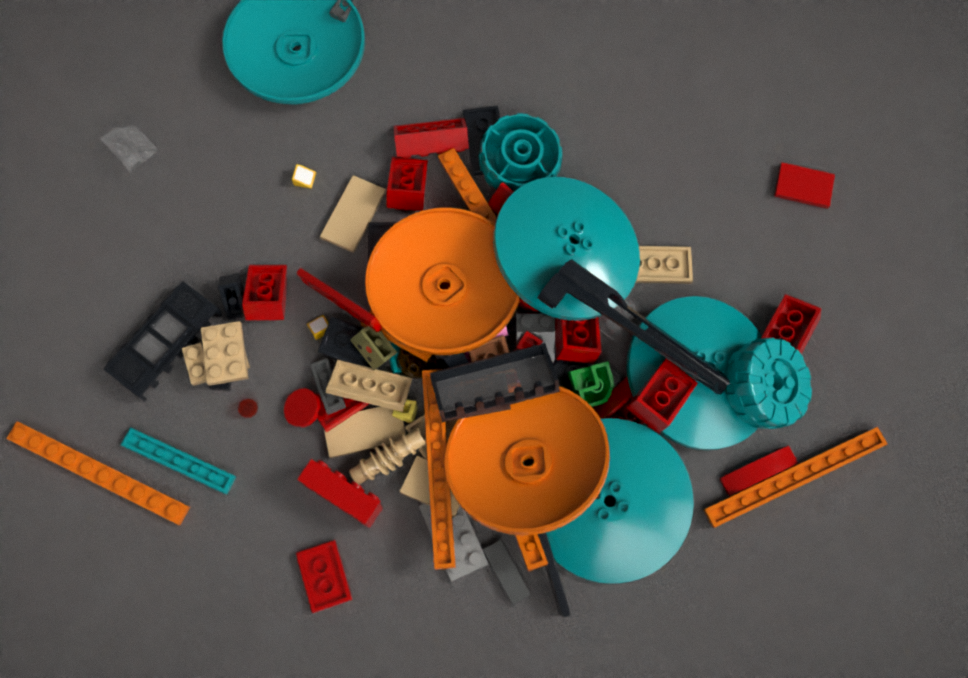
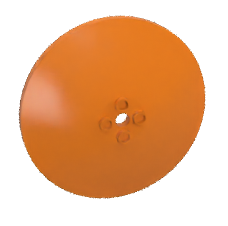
M433 208L414 213L400 220L380 238L367 264L365 278L366 294L373 315L393 339L418 352L433 355H453L484 345L505 328L516 311L520 297L508 285L498 267L493 248L495 225L493 222L479 214L463 209ZM442 282L450 284V287L445 290L439 286Z
M520 383L508 385L509 393H513L514 388L520 386ZM559 386L560 392L511 404L510 410L458 419L450 433L446 446L445 473L450 489L462 509L471 518L487 528L511 535L546 533L570 523L584 513L603 488L610 462L609 442L604 425L595 410L584 399L572 391ZM527 459L534 460L531 466L523 465Z

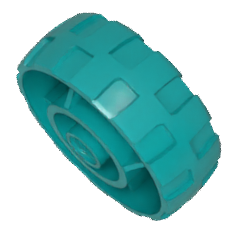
M524 113L503 116L493 126L490 125L482 138L478 155L480 171L483 172L484 180L491 188L493 187L497 190L503 182L514 192L531 181L546 177H557L562 164L560 139L555 130L551 129L547 122L538 117L535 118Z
M771 337L750 341L738 347L739 350L732 353L728 360L729 364L725 375L730 380L729 385L726 387L729 403L736 411V415L743 422L751 424L752 427L759 429L787 427L800 420L808 409L807 406L812 397L811 374L803 360L802 354L786 340Z

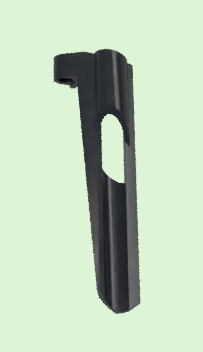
M573 259L562 266L537 297V299L552 309L553 307L556 308L568 293L639 338L716 394L721 395L729 385L730 380L725 374L629 307L618 291ZM608 298L643 322L648 328L644 331L609 306Z

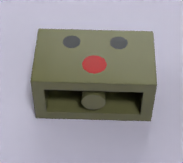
M368 326L350 339L373 370L397 353L381 331L376 332Z

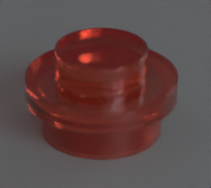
M244 399L239 403L238 412L244 418H251L257 414L258 405L253 399Z

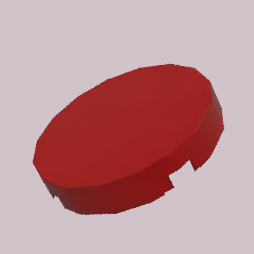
M307 388L295 390L288 396L285 402V419L295 427L305 428L311 425L317 419L318 411L321 409L320 398L315 392Z

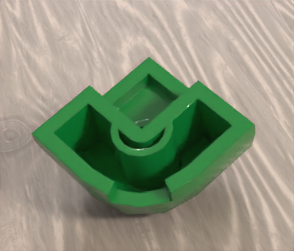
M608 361L567 372L572 392L584 399L591 407L608 401L614 388V379Z

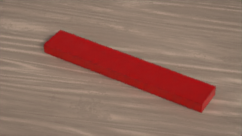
M302 268L296 272L304 284L374 331L379 332L382 329L380 322L375 316Z

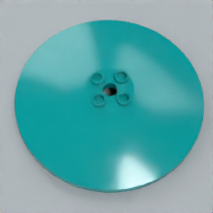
M241 0L231 12L224 28L223 53L226 63L238 83L261 99L280 104H303L322 99L334 93L349 81L360 65L365 49V32L358 10L350 0H345L348 3L346 7L342 5L341 1L339 6L344 12L349 5L351 7L346 21L342 22L331 17L329 14L337 0ZM295 46L301 47L298 51L292 50Z
M566 177L537 179L518 188L506 200L497 215L493 231V248L498 267L511 289L534 309L555 318L571 321L589 320L602 316L568 293L557 307L552 309L537 299L550 279L571 259L618 291L623 299L629 295L634 287L640 266V251L636 234L622 209L609 196L594 186ZM569 237L575 238L577 244L571 243ZM608 298L609 306L613 309L616 308L618 305Z
M688 296L677 298L662 304L645 317L723 374L727 371L729 358L732 353L739 350L738 347L762 337L753 323L741 312L724 302L707 297ZM643 322L639 325L644 331L648 328ZM634 335L627 355V377L633 398L665 359L664 356ZM689 375L698 384L669 427L660 432V434L687 448L718 450L745 440L758 428L743 422L736 415V411L729 403L727 388L721 395L716 394Z
M601 418L607 433L610 449L609 470L603 488L584 513L570 523L546 532L554 560L568 571L595 582L608 584L625 583L654 573L677 553L691 525L694 505L693 490L683 461L662 436L644 425L633 421ZM607 495H613L616 498L614 506L608 507L605 505L604 498Z

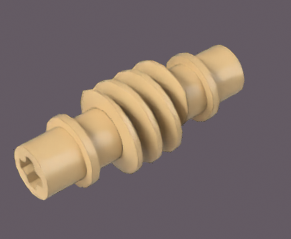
M417 428L407 435L403 433L401 434L402 438L396 442L389 438L390 446L388 447L382 442V451L376 446V455L370 451V458L366 460L362 458L360 464L349 470L354 482L360 485L368 479L374 480L375 475L380 472L388 475L389 469L395 471L396 465L399 467L403 466L402 460H404V457L411 453L415 455L417 449L427 444L421 431Z

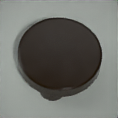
M401 348L397 355V364L406 376L413 379H421L422 371L434 369L436 357L432 355L426 362Z

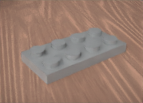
M422 504L419 508L432 536L431 507ZM461 506L456 517L452 516L456 568L446 569L451 582L489 565L468 516Z

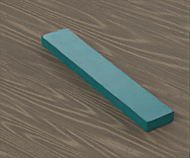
M131 427L121 443V446L226 495L236 479L235 475Z

